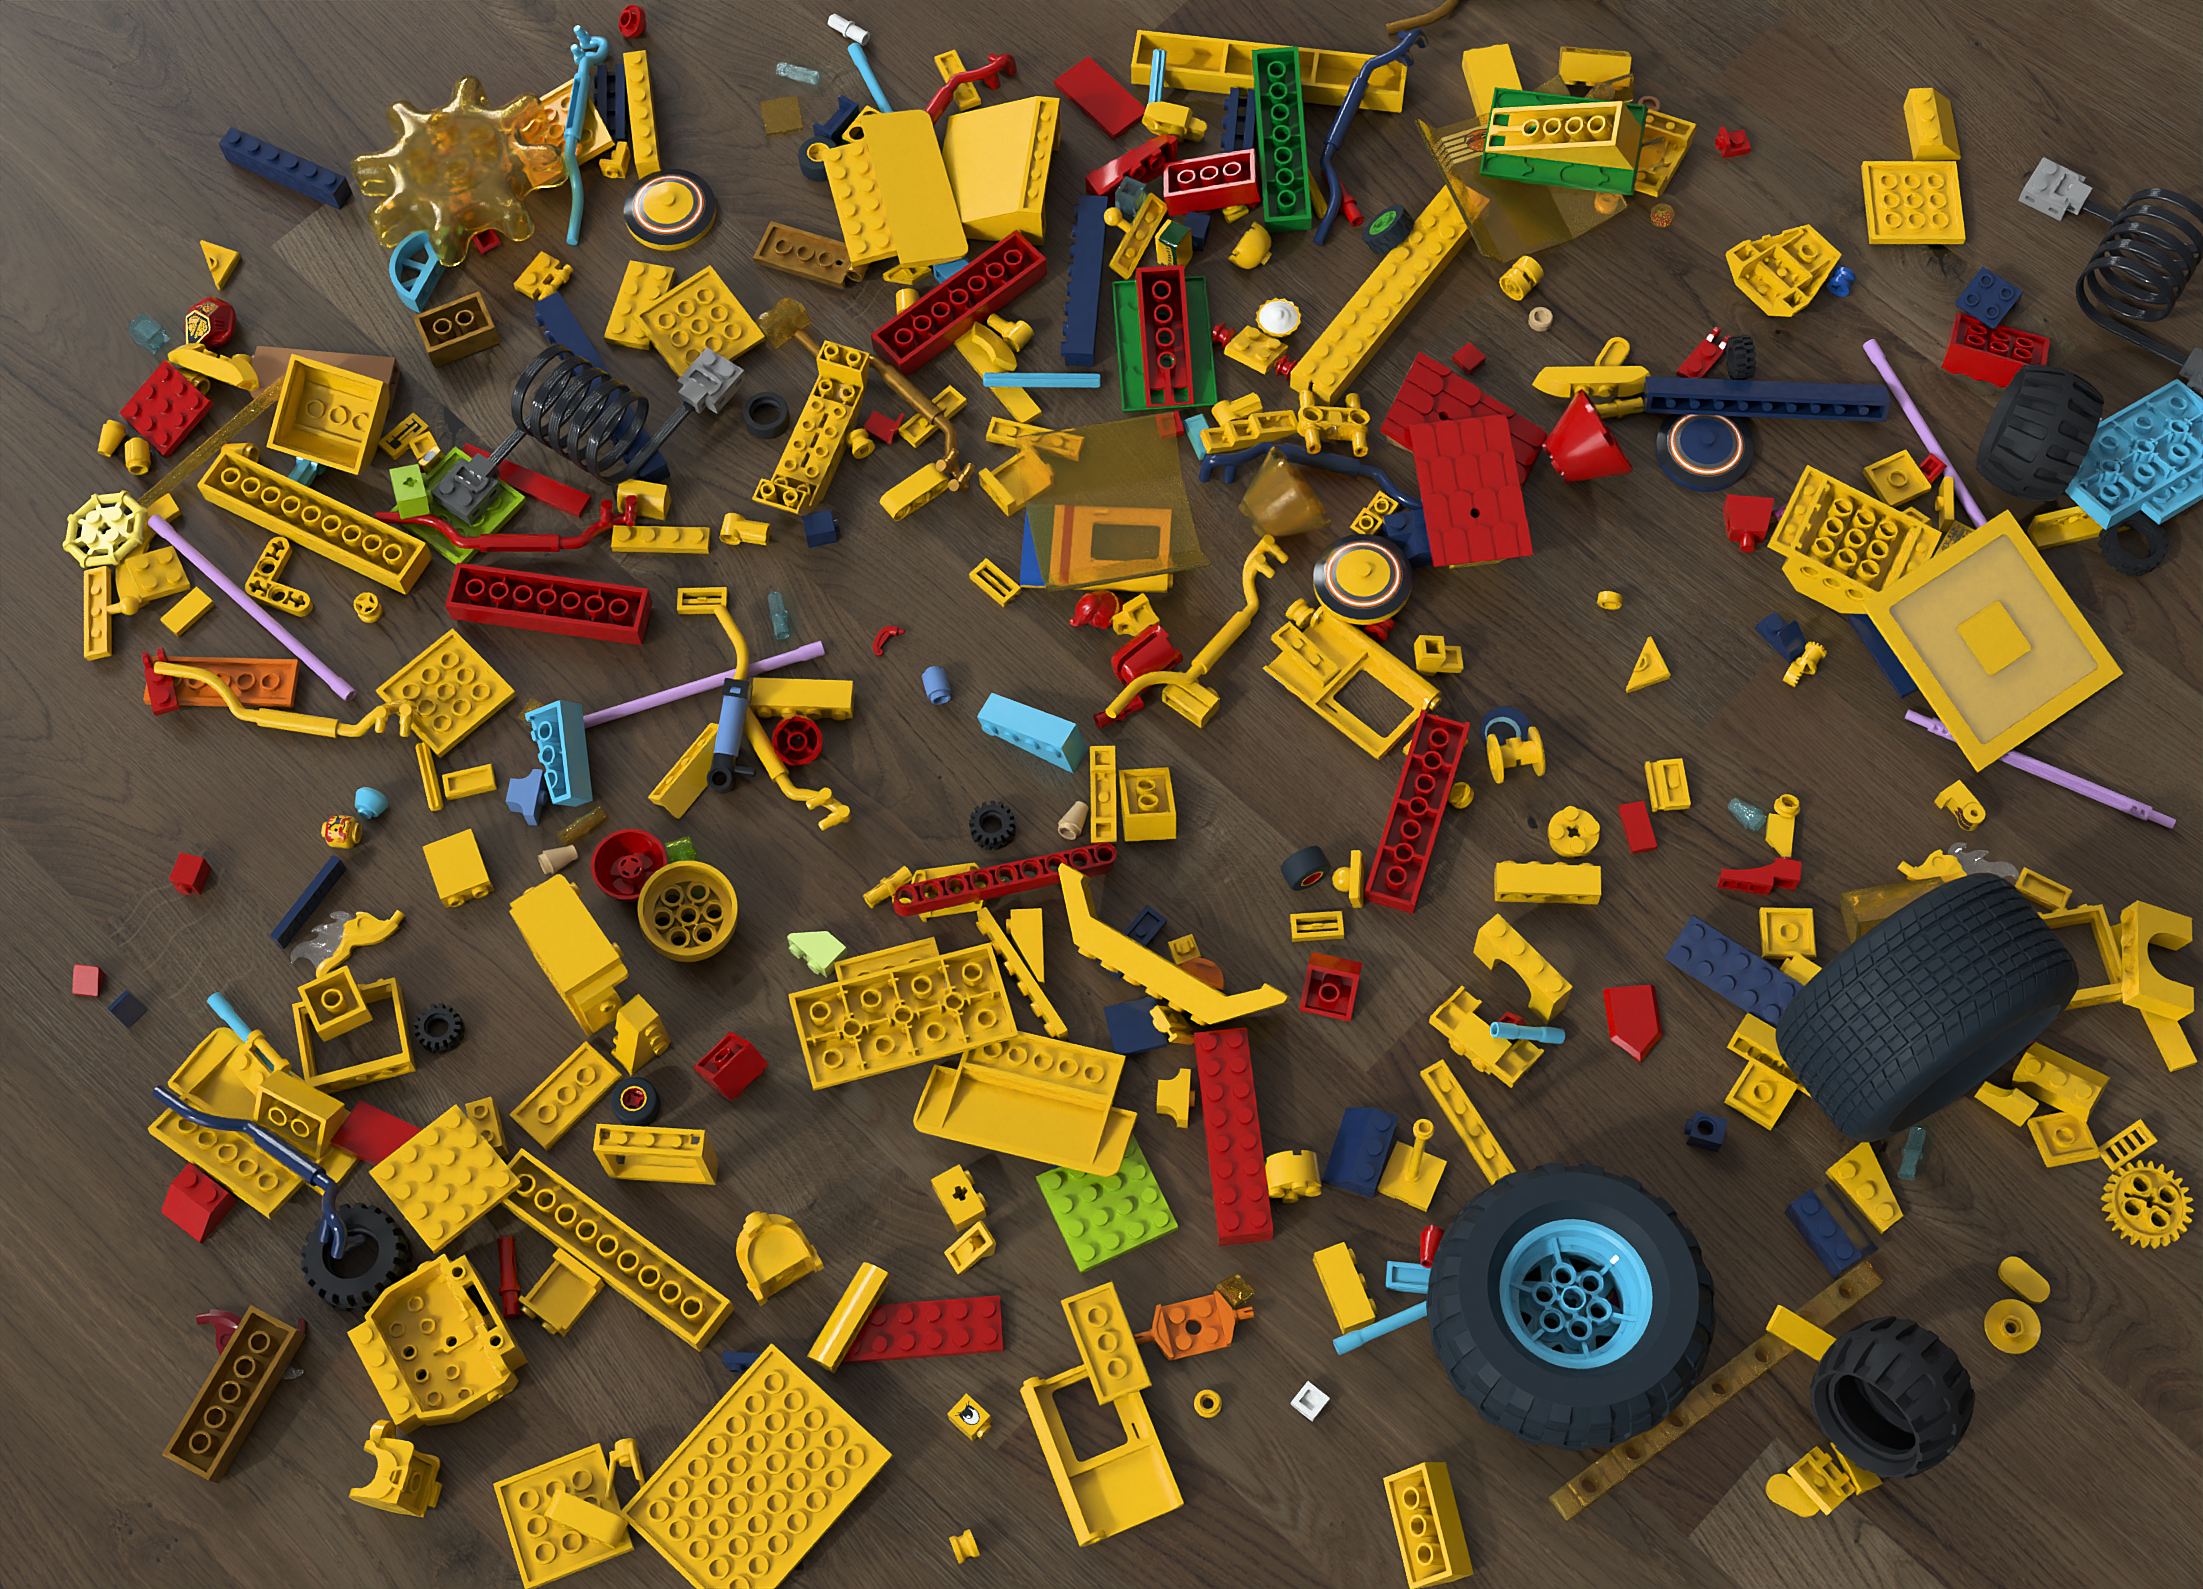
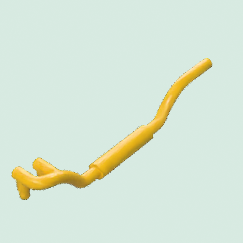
M1265 535L1249 554L1244 564L1242 575L1247 606L1242 612H1237L1194 658L1191 663L1192 666L1186 673L1157 671L1143 674L1134 679L1105 710L1109 717L1116 718L1127 704L1147 686L1162 683L1181 686L1190 685L1201 674H1206L1242 632L1250 626L1251 619L1257 613L1260 602L1255 587L1256 574L1259 571L1268 578H1272L1275 574V570L1268 565L1264 555L1269 553L1283 564L1289 559L1288 555L1275 543L1273 536Z
M720 605L714 609V613L733 642L737 653V667L733 679L745 681L749 669L748 646L725 605ZM747 707L743 731L772 781L778 783L782 792L788 798L795 801H806L809 810H813L821 805L832 811L833 813L818 823L822 831L841 822L849 823L852 819L849 807L834 799L829 788H823L819 792L794 787L788 777V769L774 752L773 744L752 709Z
M157 661L154 666V672L157 674L195 679L210 685L222 696L234 716L244 721L256 722L258 726L333 738H338L339 735L360 737L366 734L374 725L377 733H384L388 716L400 713V736L408 737L413 722V714L417 710V705L413 701H391L376 707L357 725L343 724L338 719L260 708L259 710L246 709L241 705L232 689L220 677L210 671L198 667Z

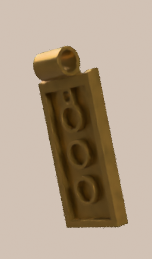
M773 221L770 222L753 257L756 264L843 290L846 286L844 282L846 277L860 282L863 280L870 263L852 267L847 246L844 242Z

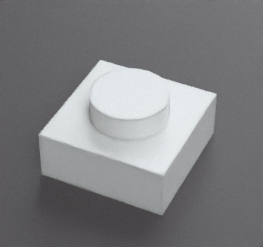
M1308 1381L1292 1400L1291 1405L1313 1422L1330 1398Z

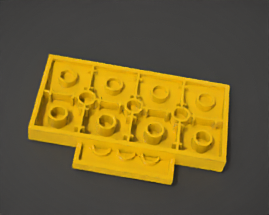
M934 937L834 962L838 982L788 994L813 1091L1018 1038L1017 1028L991 942L939 955ZM949 971H950V982H949V978H948V975H947V973H949ZM944 978H945V982H946L947 988H945V986H944Z

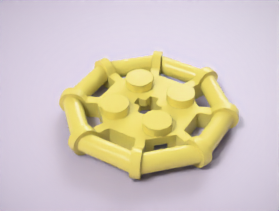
M122 490L120 493L104 495L95 493L91 495V499L78 511L68 516L67 520L69 523L63 548L65 551L70 552L83 568L89 569L91 566L108 564L116 566L138 544L141 545L143 543V531L148 511L145 507L140 506L128 491ZM117 503L115 507L104 508L103 504ZM126 507L130 508L133 511V513L128 516H126L123 512L125 511ZM132 524H134V530H133V532L131 533ZM78 526L82 527L81 537L76 539ZM106 528H111L110 530H107L105 534H103V531ZM123 541L124 544L119 548L118 545ZM87 545L90 549L85 554L80 548Z

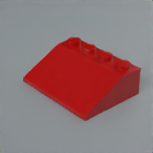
M1957 312L1941 368L1946 369L1947 372L1952 374L1960 373L1969 376L1973 380H1984L1993 383L1997 387L2004 388L2008 386L2016 372L2023 365H2046L2050 338L1999 324L1993 330L1974 317Z

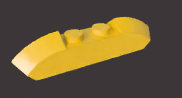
M200 343L185 344L168 353L170 362L188 370L251 392L259 388L256 372L246 360L239 356L231 359L220 355L218 359V354L206 350L205 345Z
M1642 366L1545 367L1538 374L1532 385L1547 394L1558 397L1570 398V396H1575L1581 389L1588 396L1599 395L1601 397L1616 395L1617 397H1627L1643 392L1645 377L1651 375Z

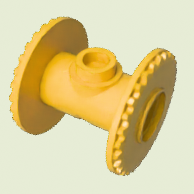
M1529 727L1528 741L1521 742V737L1505 739L1506 744L1499 746L1494 734L1488 735L1487 754L1490 769L1496 783H1503L1504 768L1515 767L1517 765L1516 760H1518L1519 765L1532 763L1538 776L1544 775L1545 754L1542 740L1536 727Z

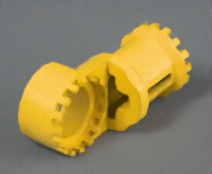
M1808 642L1805 645L1804 654L1795 662L1793 661L1783 681L1796 687L1798 680L1802 677V673L1815 674L1818 662L1827 655V651L1822 648V645L1818 646L1819 643L1815 645V642Z

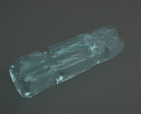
M779 62L776 67V74L786 77L788 75V78L803 82L808 80V83L815 85L820 78L819 72L810 69L808 71L807 68L791 64L788 66L787 63Z

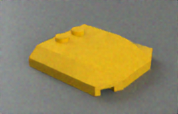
M1648 109L1634 190L1655 197L1663 194L1692 144L1697 124Z

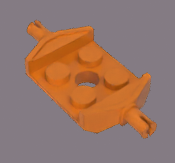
M1214 1291L1212 1295L1162 1307L1161 1304L1156 1305L1152 1329L1133 1334L1136 1345L1152 1341L1153 1344L1158 1346L1163 1355L1169 1361L1230 1347L1235 1324H1238V1320L1254 1318L1252 1306L1237 1310L1232 1309L1218 1291ZM1189 1322H1198L1201 1325V1331L1196 1335L1189 1334L1186 1331V1325Z

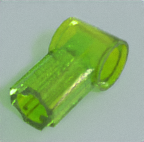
M689 835L665 843L671 863L695 861L696 855Z

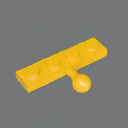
M1149 193L1145 197L1131 224L1122 218L1121 211L1116 207L1108 208L1104 213V220L1108 225H1117L1126 232L1108 267L1126 280L1131 277L1167 211L1166 203L1153 193Z
M107 566L84 571V657L89 661L112 656L111 615L121 612L126 615H133L139 610V602L133 596H125L119 603L111 605V569Z

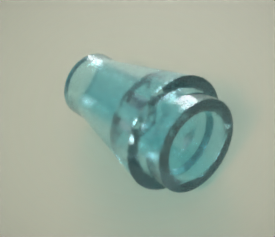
M1737 797L1733 798L1727 807L1746 830H1752L1753 832L1758 831L1767 818L1763 814L1762 809L1748 804Z

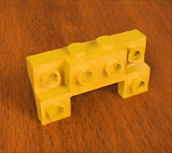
M1461 986L1431 1015L1429 1023L1448 1037L1451 1048L1457 1054H1464L1468 1057L1477 1070L1480 1072L1485 1071L1489 1075L1493 1073L1512 1088L1524 1073H1527L1543 1055L1544 1050L1542 1048L1538 1049L1527 1039H1519L1512 1046V1043L1507 1039L1493 1038L1490 1034V1026L1474 1014L1481 1006L1482 1001L1480 999L1476 1000Z

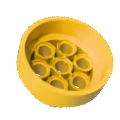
M679 861L662 867L647 880L639 896L638 918L642 934L656 952L671 960L696 962L715 955L729 942L737 925V898L731 883L719 870L698 861ZM696 891L705 893V896L699 900L694 899L691 895ZM669 895H677L680 898L676 903L666 901ZM712 910H717L721 913V916L712 919L707 914ZM686 914H692L696 918L694 921L687 923L682 920V917ZM664 917L670 920L666 926L656 924L659 918ZM702 933H708L712 936L707 942L698 940V936ZM676 937H683L686 942L681 946H676L672 943V940Z

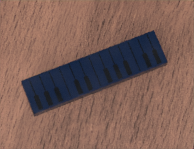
M335 855L330 857L270 934L276 945L282 949L286 948L347 868L340 858Z

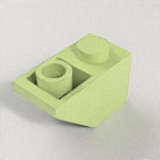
M828 931L790 933L787 936L790 945L789 950L799 959L803 957L807 960L808 967L817 975L821 972L828 978L835 970L834 962L845 960L848 957L846 947Z

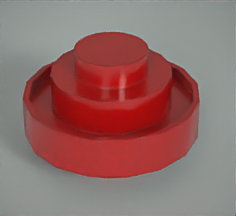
M631 4L623 10L619 18V31L623 36L634 39L645 30L647 23L643 8Z

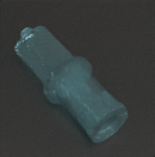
M772 591L767 597L770 607L769 619L773 623L774 637L776 639H786L790 636L786 619L788 611L784 608L782 593Z
M1921 1127L1910 1128L1906 1146L1901 1151L1903 1158L1898 1176L1902 1179L1915 1180L1919 1159L1923 1158L1921 1151L1926 1136V1131Z

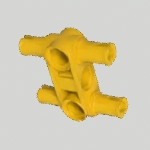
M1304 390L1300 392L1297 431L1301 436L1305 437L1306 448L1309 454L1320 452V439L1352 441L1355 456L1363 457L1367 454L1366 438L1369 433L1368 423L1370 417L1366 411L1361 409L1358 394H1348L1345 399L1346 408L1315 406L1312 391Z

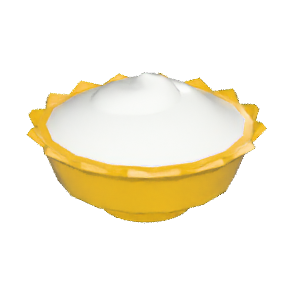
M1285 298L1267 300L1265 304L1260 305L1259 310L1256 312L1257 318L1255 320L1258 323V327L1264 333L1274 338L1290 335L1293 331L1297 330L1298 325L1301 323L1299 307L1294 306L1293 302H1289Z

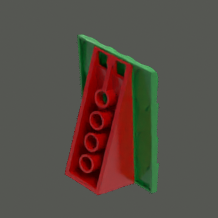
M1184 265L1136 268L1135 280L1112 282L1122 412L1215 406L1218 402L1205 275L1185 277Z

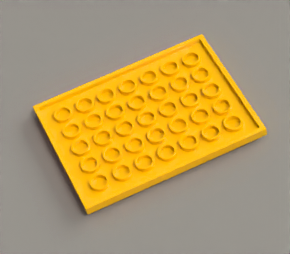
M771 1343L619 1514L696 1589H777L890 1461L893 1455Z

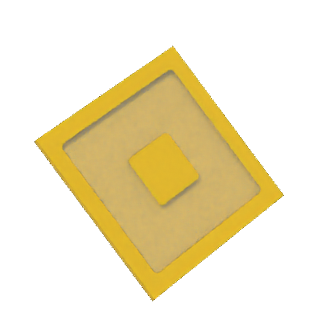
M2008 509L1861 603V606L1977 772L2123 674Z

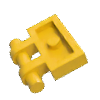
M541 251L516 280L514 287L517 291L532 299H535L540 293L541 295L538 297L540 301L557 292L562 284H566L570 279L569 275L573 272V268L566 264L561 270L562 266L559 260Z
M1816 1446L1787 1472L1827 1516L1849 1497L1856 1488L1849 1482L1850 1477L1845 1472L1842 1474L1831 1462L1832 1457L1828 1453L1824 1454Z

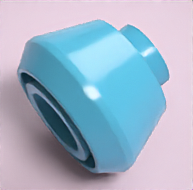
M362 787L356 791L355 808L358 810L357 813L366 819L378 817L389 806L387 797L375 789Z

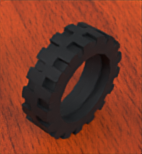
M2139 510L2107 530L2103 528L2099 533L2101 539L2098 541V545L2102 548L2101 555L2103 558L2106 557L2108 565L2117 568V572L2121 574L2123 572L2127 573V576H2134L2135 574L2143 576L2146 573H2150L2163 562L2164 557L2168 553L2166 547L2169 545V541L2165 538V529H2161L2159 524L2147 514L2140 513ZM2120 527H2131L2139 531L2146 538L2150 550L2148 558L2136 559L2128 555L2121 548L2117 538V532Z

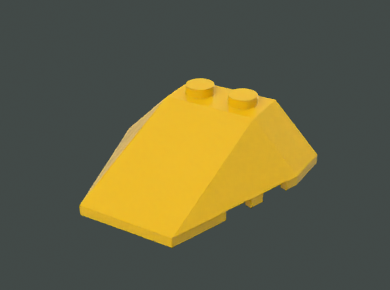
M1809 224L1782 231V234L1771 237L1769 234L1763 236L1760 240L1752 242L1751 240L1743 241L1726 252V258L1735 285L1768 316L1792 317L1810 304L1842 255Z

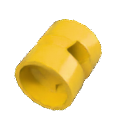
M1522 256L1512 266V269H1509L1500 278V287L1510 298L1522 300L1531 291V288L1543 278V269L1533 258Z

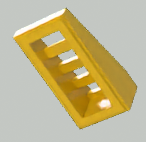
M2140 1119L2098 1148L2100 1157L2113 1172L2154 1145L2158 1140ZM2136 1130L2145 1143L2143 1145L2132 1134L2133 1131ZM2127 1136L2137 1149L2133 1151L2123 1138ZM2119 1142L2128 1155L2124 1157L2115 1143ZM2110 1147L2119 1158V1161L2115 1163L2106 1149Z

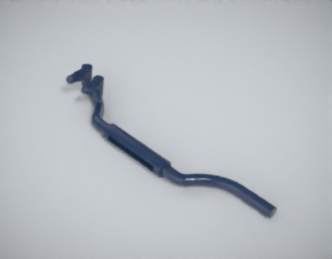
M1260 442L1238 453L1214 455L1206 453L1198 476L1201 482H1209L1213 467L1226 466L1223 481L1231 484L1234 482L1236 471L1240 464L1251 461L1262 454H1270L1281 457L1282 461L1357 477L1358 474L1374 478L1382 489L1398 503L1412 510L1423 509L1421 499L1408 495L1398 488L1385 471L1379 467L1360 463V459L1321 450L1319 453L1309 454L1306 447L1290 443L1280 445L1272 442Z

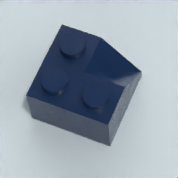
M1423 509L1383 515V538L1391 541L1404 552L1411 568L1433 565Z

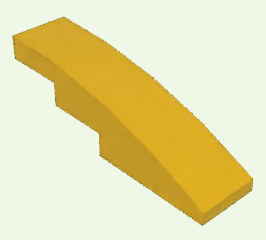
M1293 410L1253 413L1247 420L1227 421L1224 427L1203 429L1200 437L1207 454L1227 452L1252 447L1260 442H1271L1298 433V421Z

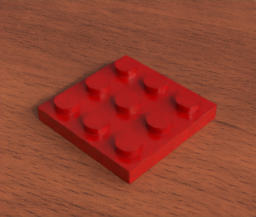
M164 360L119 414L163 456L169 458L212 408L214 403L169 361Z

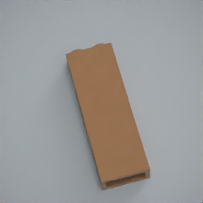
M257 346L255 355L251 356L252 368L256 372L259 381V388L253 392L249 391L253 399L279 401L291 354L386 382L390 393L388 410L392 409L401 371L394 357Z

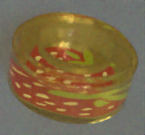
M1657 204L1651 210L1650 220L1657 227H1667L1673 222L1674 210L1668 204Z

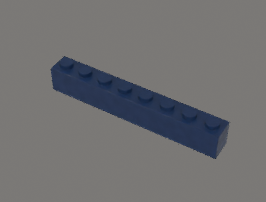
M1080 195L1079 204H1075L1074 218H1078L1077 224L1073 223L1072 237L1076 238V242L1071 243L1070 256L1074 257V262H1069L1068 273L1072 277V282H1067V296H1070V302H1065V316H1068V322H1063V336H1066V342H1061V356H1065V365L1094 367L1107 228L1104 213L1108 209V196Z

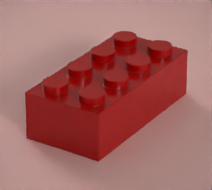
M1255 149L1164 163V200L1169 215L1175 216L1187 214L1188 211L1200 212L1261 202L1260 167Z

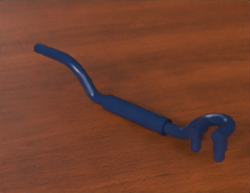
M1414 28L1409 32L1399 31L1397 37L1402 41L1391 50L1366 61L1358 77L1353 78L1324 141L1326 146L1320 158V168L1328 180L1331 196L1327 211L1313 239V242L1319 246L1324 245L1342 201L1340 179L1331 164V160L1335 152L1340 150L1369 87L1368 80L1374 69L1394 60L1403 63L1404 66H1412L1414 58L1409 49L1414 44L1418 45L1419 48H1425L1429 43L1425 33L1420 28Z
M162 1085L157 1086L153 1090L155 1098L194 1124L217 1130L248 1134L254 1138V1143L310 1185H318L325 1192L321 1202L323 1216L318 1240L328 1243L334 1237L331 1250L332 1257L341 1259L345 1256L346 1252L354 1250L365 1242V1237L361 1234L348 1237L347 1224L335 1208V1201L339 1193L338 1184L326 1175L324 1168L269 1128H262L247 1119L219 1117L198 1111Z

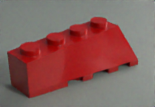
M1165 134L1151 138L1138 148H1133L1125 155L1109 161L1105 166L1092 170L1085 176L1086 191L1090 196H1108L1109 205L1164 174V163L1177 161V138L1173 135Z

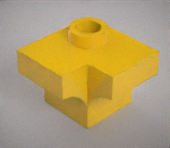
M1144 593L1125 603L1123 611L1113 616V629L1118 636L1130 634L1135 637L1150 624L1152 626L1155 624L1160 626V620L1153 612L1149 600Z

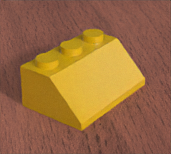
M1561 46L1558 77L1559 80H1563L1564 84L1576 85L1577 81L1586 82L1587 86L1598 87L1600 83H1608L1610 88H1622V85H1628L1632 57L1626 51Z
M1934 88L1909 89L1904 103V111L1913 160H1960L1961 155L1950 100Z
M2035 1042L2025 1052L2013 1074L2011 1086L2087 1122L2108 1085L2110 1077Z
M277 1069L258 1085L253 1122L262 1128H269L295 1148L319 1160L324 1155L330 1140L341 1125L345 1104Z

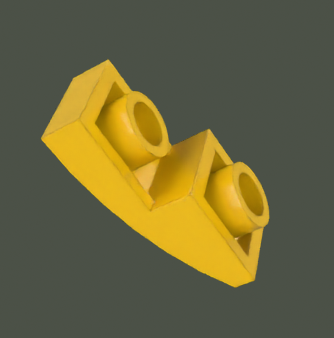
M1379 491L1368 507L1363 508L1350 528L1358 534L1377 535L1382 529L1383 515L1394 514L1400 505Z

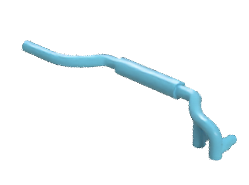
M579 25L574 27V32L580 41L581 48L577 44L571 46L574 61L579 65L578 73L574 75L564 132V140L566 141L564 158L572 188V210L566 240L570 245L578 244L584 207L583 184L576 159L577 143L581 141L591 83V77L589 76L590 67L600 65L610 52V44L607 39L601 36L590 37ZM598 48L596 53L584 52V49Z

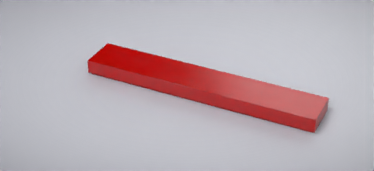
M468 443L461 450L472 459L477 453L487 459L492 455ZM506 459L497 466L500 472L498 478L519 493L578 518H581L592 500L591 496Z

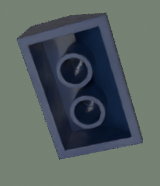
M1346 1108L1322 1182L1373 1199L1399 1116L1376 1108Z
M1828 1183L1805 1193L1790 1203L1784 1212L1834 1279L1878 1250Z

